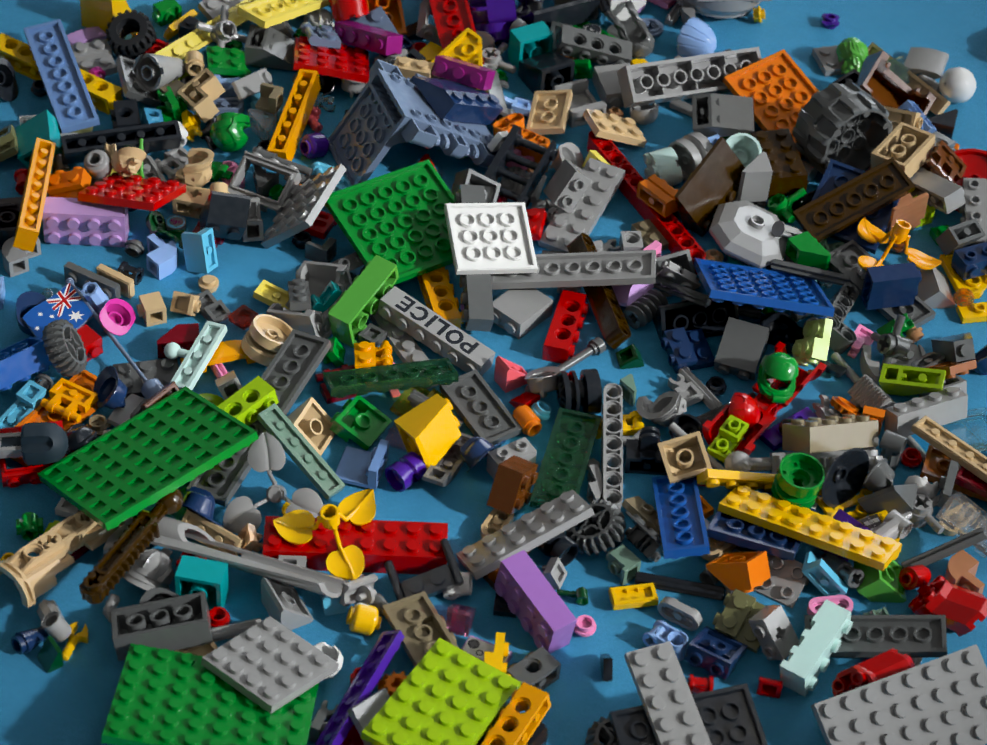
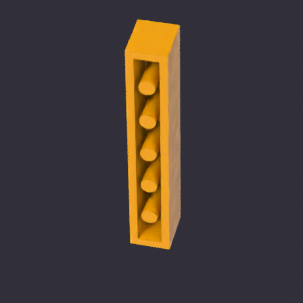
M299 69L267 149L269 152L278 154L280 158L289 161L293 160L321 89L318 71Z

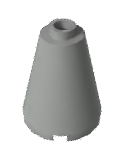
M144 53L139 55L134 61L133 71L136 72L134 79L142 90L147 92L156 91L181 77L185 73V64L182 59L177 57Z

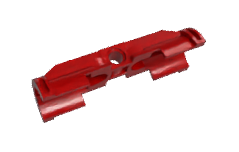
M779 341L775 346V352L787 354L786 344ZM820 362L815 369L808 371L799 368L793 397L787 400L785 404L772 403L770 399L759 392L756 382L752 389L758 393L754 400L759 406L761 417L755 426L747 430L744 435L745 440H741L735 451H743L750 455L756 447L754 443L776 419L777 412L783 407L788 406L809 381L817 379L825 371L827 365ZM766 379L773 389L779 390L778 388L788 387L787 384L780 380ZM726 405L712 421L707 420L702 425L703 435L709 446L718 436L719 428L728 418L729 405Z

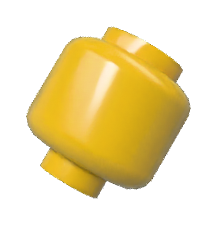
M359 602L354 607L350 606L346 617V624L349 625L350 631L369 636L374 632V629L379 630L382 617L378 616L377 607Z

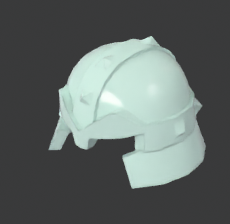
M737 133L731 135L726 140L745 168L762 153L760 143L754 136L747 133Z

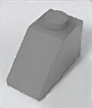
M264 68L231 84L240 101L260 92L262 82L273 85L271 74Z

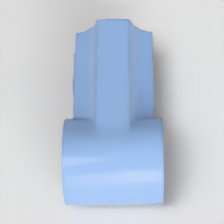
M89 281L83 285L82 295L99 316L100 311L110 299L96 282Z

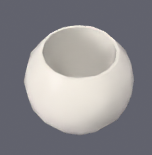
M962 67L950 68L941 76L939 90L941 95L949 102L954 104L968 101L975 93L976 80L968 69Z

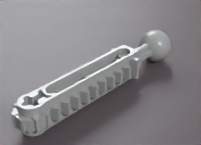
M847 450L812 453L809 455L819 460L824 467L825 473H827L832 463ZM865 450L869 457V471L877 462L883 459V456H878V450ZM734 451L726 457L724 467L725 470L730 471L770 470V474H777L780 462L786 455L801 452L770 453V457L750 458L743 451Z

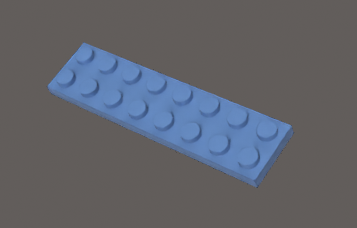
M61 19L23 28L61 133H70L100 125L98 115Z

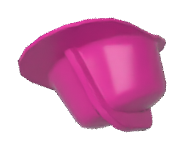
M117 298L110 299L99 313V320L102 326L108 332L118 336L125 335L136 319L132 306L128 302Z

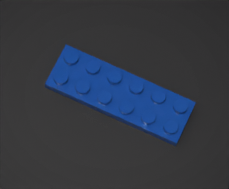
M668 476L652 477L664 559H678L680 557L710 554L697 478L692 477L670 484Z

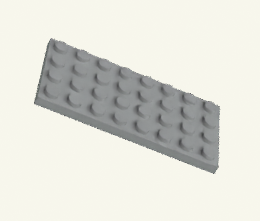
M977 644L815 703L811 705V708L827 745H986L987 667Z

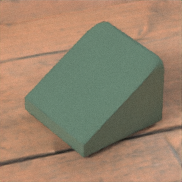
M629 374L620 379L619 385L623 391V399L631 406H634L637 390L633 375Z

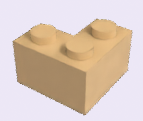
M205 68L180 88L177 93L187 107L206 123L219 112L213 101L218 99L225 92V89L217 77L209 69Z

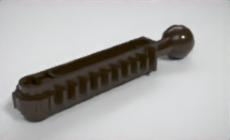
M179 489L159 499L150 513L142 511L139 516H133V523L128 525V529L123 531L124 534L118 537L119 540L113 543V547L108 549L107 554L103 555L102 560L98 561V564L93 567V570L79 584L82 600H86L90 604L101 603L109 595L110 590L114 589L115 584L119 583L120 578L125 576V572L130 570V566L135 564V560L140 558V554L145 552V548L150 546V542L154 541V538L160 537L158 523L166 514L172 515L178 512L183 505V496Z

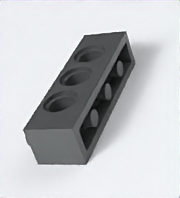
M562 24L556 35L555 53L578 59H590V62L599 65L629 63L632 60V42Z

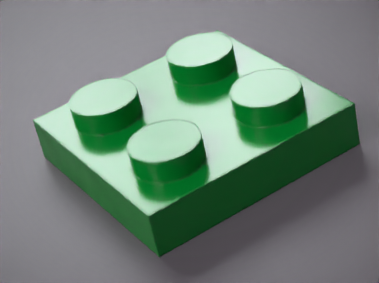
M219 46L206 47L207 69L213 74L245 77L244 50L221 48Z

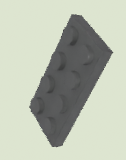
M476 369L440 384L439 390L451 402L454 410L475 437H482L491 444L496 445L521 434L522 427Z

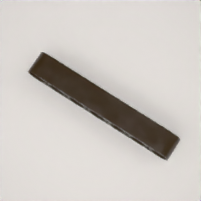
M581 233L567 245L569 253L597 252L592 239L586 233ZM584 286V291L587 294L588 301L606 343L613 349L618 348L632 334L612 286Z

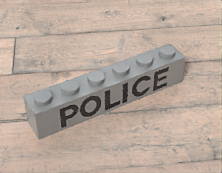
M396 286L380 299L377 314L465 371V373L476 369L482 376L492 367L496 352Z

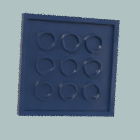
M831 159L811 201L865 173V171ZM900 199L870 214L866 219L885 232L890 222L892 208L898 205ZM860 221L830 236L844 243L854 240L865 251L872 254L876 253L880 244L879 242L870 243L858 235L857 227Z
M717 511L707 528V536L717 541H725L738 547H746L756 551H767V554L777 556L783 560L794 561L803 543Z

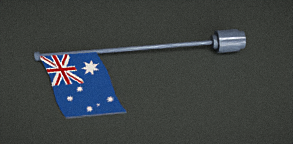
M71 277L66 279V286L58 293L33 307L22 317L24 323L37 338L43 337L42 331L44 326L52 321L67 320L78 330L94 317L144 381L141 388L143 396L148 400L164 387L158 379H147L114 335L102 326L99 316L74 285L75 281Z

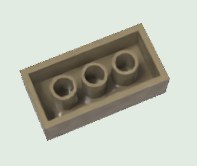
M842 414L840 418L837 415H828L822 420L821 417H809L808 421H804V419H791V423L782 424L783 450L812 454L879 446L878 420L869 419L868 415H858L856 418L855 414Z

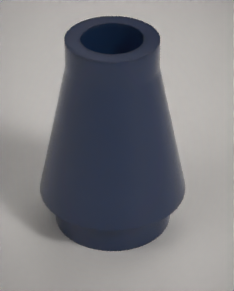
M42 626L17 632L11 638L12 647L17 654H28L42 641L46 640L48 633Z

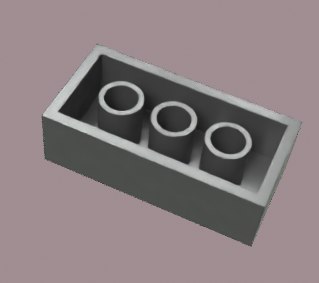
M205 591L111 609L112 638L118 661L126 660L130 644H141L173 651L213 643L210 612Z

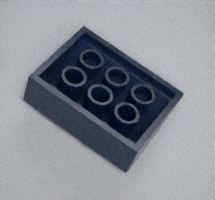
M418 76L411 78L441 120L447 119L452 122L491 125L503 110L496 96L480 89L451 80Z

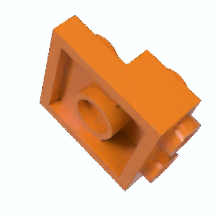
M75 166L73 170L66 172L57 170L55 174L50 175L47 193L49 197L78 198V193L90 186L92 177L84 168Z

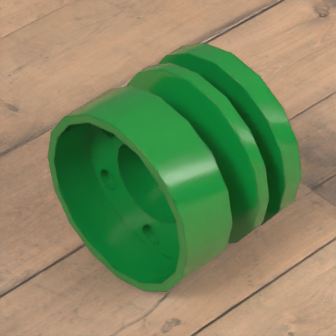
M802 452L786 455L781 460L772 483V497L787 500L793 505L811 509L816 502L825 479L823 465L813 456Z

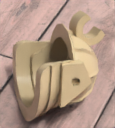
M191 148L188 151L189 164L179 169L175 173L176 177L173 180H178L182 184L190 186H205L212 177L211 165L214 152L206 148Z

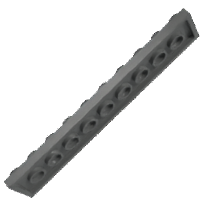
M293 329L261 376L264 381L275 389L279 401L277 406L285 415H287L331 348L330 340ZM259 420L249 425V427L257 431L258 437L263 432L269 433ZM251 445L239 450L230 458L221 461L212 469L197 476L186 488L187 492L193 486L207 490L214 497L216 504L227 507L252 468L248 462V451Z

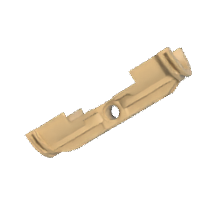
M79 511L19 549L8 559L1 560L0 575L4 573L14 580V584L20 592L22 604L29 608L36 603L37 597L57 585L55 575L75 562L70 554L84 545L93 551L105 543L119 527L125 525V521L107 531L83 512ZM32 552H35L36 554H40L39 556H36V557H31V556H29V554L32 553Z

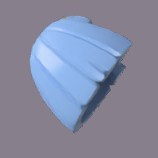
M691 17L688 19L687 23L681 28V34L677 38L678 55L690 57L714 53L717 41L712 29L698 18Z

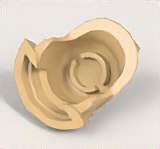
M105 143L104 146L105 153L110 158L113 169L123 177L137 174L147 156L146 152L140 148L124 147L117 150L116 144L109 145Z

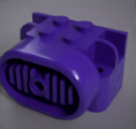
M468 0L470 1L469 7L476 31L490 34L495 42L509 40V28L517 20L515 0Z

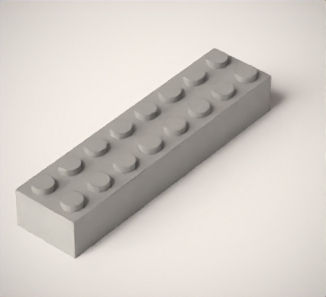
M759 47L626 65L617 71L624 107L689 99L693 95L707 93H729L731 91L724 84V77L761 60Z

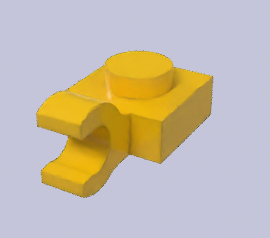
M185 110L181 113L182 125L187 129V138L194 142V136H202L201 120L196 114Z

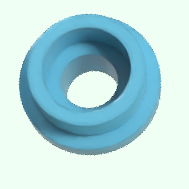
M539 400L531 406V410L540 420H548L550 418L552 409L546 402Z

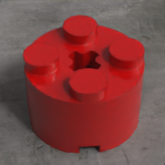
M329 0L334 21H343L352 17L357 18L369 14L367 0Z

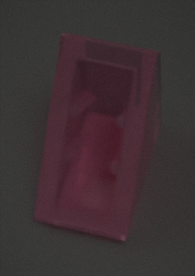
M456 603L448 606L446 627L449 632L468 637L477 608Z

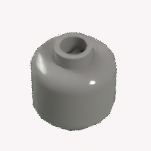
M92 150L85 156L84 167L91 177L103 179L112 172L113 167L110 158L104 151Z

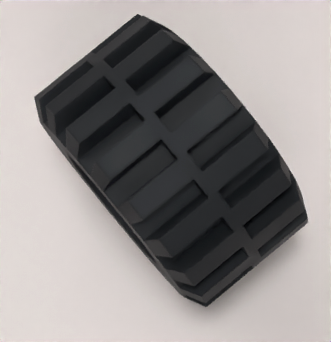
M125 10V13H118L117 17L113 16L111 18L112 22H108L106 38L116 57L121 55L134 60L155 44L157 35L147 15H144L141 11L138 13L137 10H132V12ZM139 32L134 38L124 39L130 33Z

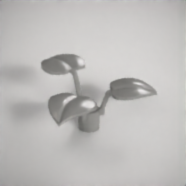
M267 432L261 433L259 439L251 445L248 451V462L257 472L267 471L272 486L267 489V497L254 505L247 496L237 497L229 503L224 513L223 527L231 533L239 534L247 523L255 525L257 530L261 524L262 515L256 508L269 501L278 503L285 500L289 503L286 514L302 509L309 511L314 518L321 516L320 510L324 505L320 496L310 488L298 489L293 493L291 500L286 496V489L282 485H277L271 470H281L284 467L286 455L280 442Z

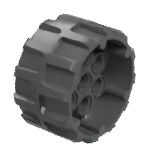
M835 82L829 84L827 88L813 94L804 108H801L792 134L795 137V145L799 154L822 175H824L831 159L866 171L871 167V153L892 132L893 124L888 119L889 111L853 82H846L845 84Z

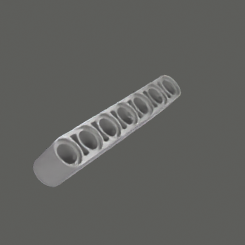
M609 383L603 389L601 408V500L603 499L605 502L610 501L613 505L616 504L621 511L623 500V391L620 385Z

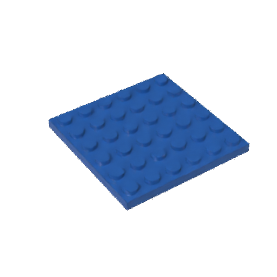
M695 258L693 266L712 301L722 303L724 300H727L739 306H744L745 303L753 304L752 306L758 309L772 307L773 310L778 312L791 310L798 315L810 313L822 319L827 318V316H834L835 308L816 280L770 269Z

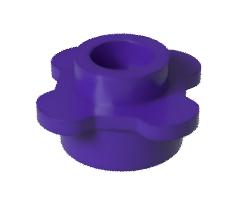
M833 13L822 14L823 20L821 23L824 28L835 29L839 26L838 15Z

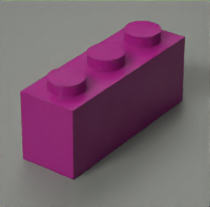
M439 55L435 57L431 74L480 90H490L496 71L446 55Z

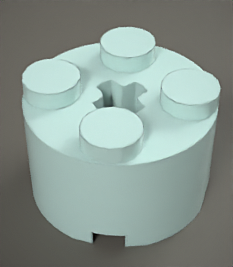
M665 147L643 155L647 168L644 169L646 178L655 174L660 179H664L670 186H675L682 182L681 166L677 167L675 160L679 159L672 147Z

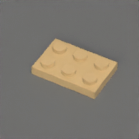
M572 89L535 91L526 129L539 135L565 134L573 97Z
M586 109L583 114L596 137L643 148L647 143L642 131L639 130L632 118H622L613 113L606 114L599 110L593 111Z

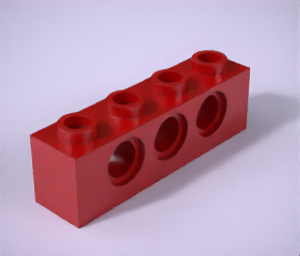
M562 290L543 345L542 360L562 364L569 357H573L575 345L573 344L578 343L580 336L578 329L583 328L585 319L583 315L587 316L589 303H586L587 294Z

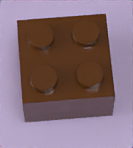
M515 455L500 463L487 506L512 515L516 511L521 510L525 505H528L532 498L531 487L538 478V472H536L538 464Z

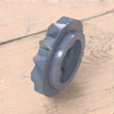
M642 18L653 38L660 37V34H663L664 26L660 21L653 18Z

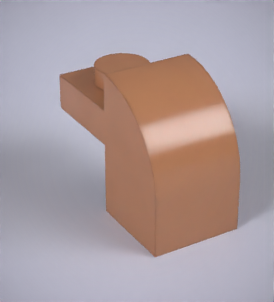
M964 550L957 552L950 558L944 576L949 583L980 594L983 593L985 584L975 577L979 561Z

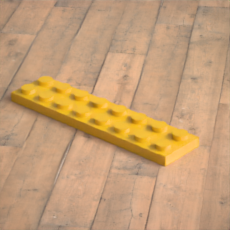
M744 485L735 487L718 505L719 512L881 571L886 569L901 552L902 543L890 537L880 536L870 530L855 527L848 522H841L829 515L816 513L806 507L793 505L787 500L777 499L767 493L752 490Z

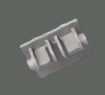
M769 554L768 563L771 578L764 581L762 586L755 587L753 590L793 608L804 586H807L810 581L802 573L803 564L796 560H783Z

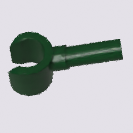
M580 587L576 591L557 589L558 595L576 598L578 605L584 606L588 604V591L584 587Z

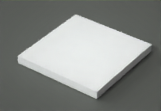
M525 202L445 203L444 212L456 275L537 273L538 266Z

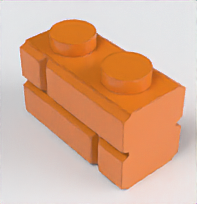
M655 174L639 182L637 197L664 218L670 216L672 212L678 211L674 197L679 191L678 189H674L664 179H660Z

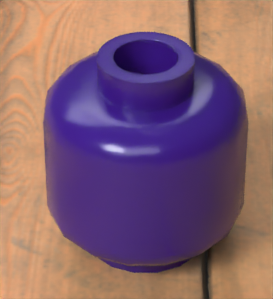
M320 132L306 134L300 142V151L308 159L324 157L329 149V141Z

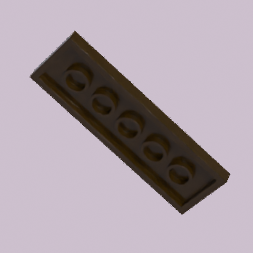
M892 157L793 211V216L805 232L808 231L818 242H821L915 190V185Z

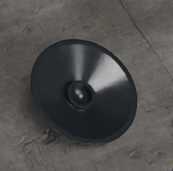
M852 448L845 451L828 469L822 485V498L827 506L835 508L847 502L863 486L869 471V457L864 449Z

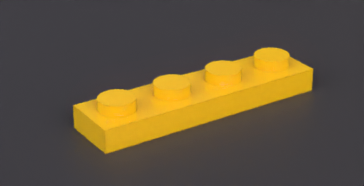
M706 469L697 475V484L706 485L708 488L726 486V489H734L739 485H744L752 490L764 489L765 492H771L776 474Z

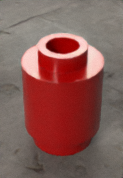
M920 564L905 567L899 573V582L907 590L919 588L925 582L929 583L931 580L930 570Z

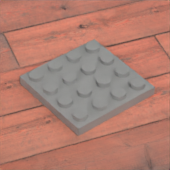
M342 164L334 168L330 167L325 173H318L312 180L309 178L302 185H296L291 191L292 196L283 203V210L274 217V224L264 233L265 238L261 245L268 249L311 227L347 169Z
M269 616L203 656L201 665L272 714L338 671L339 663Z

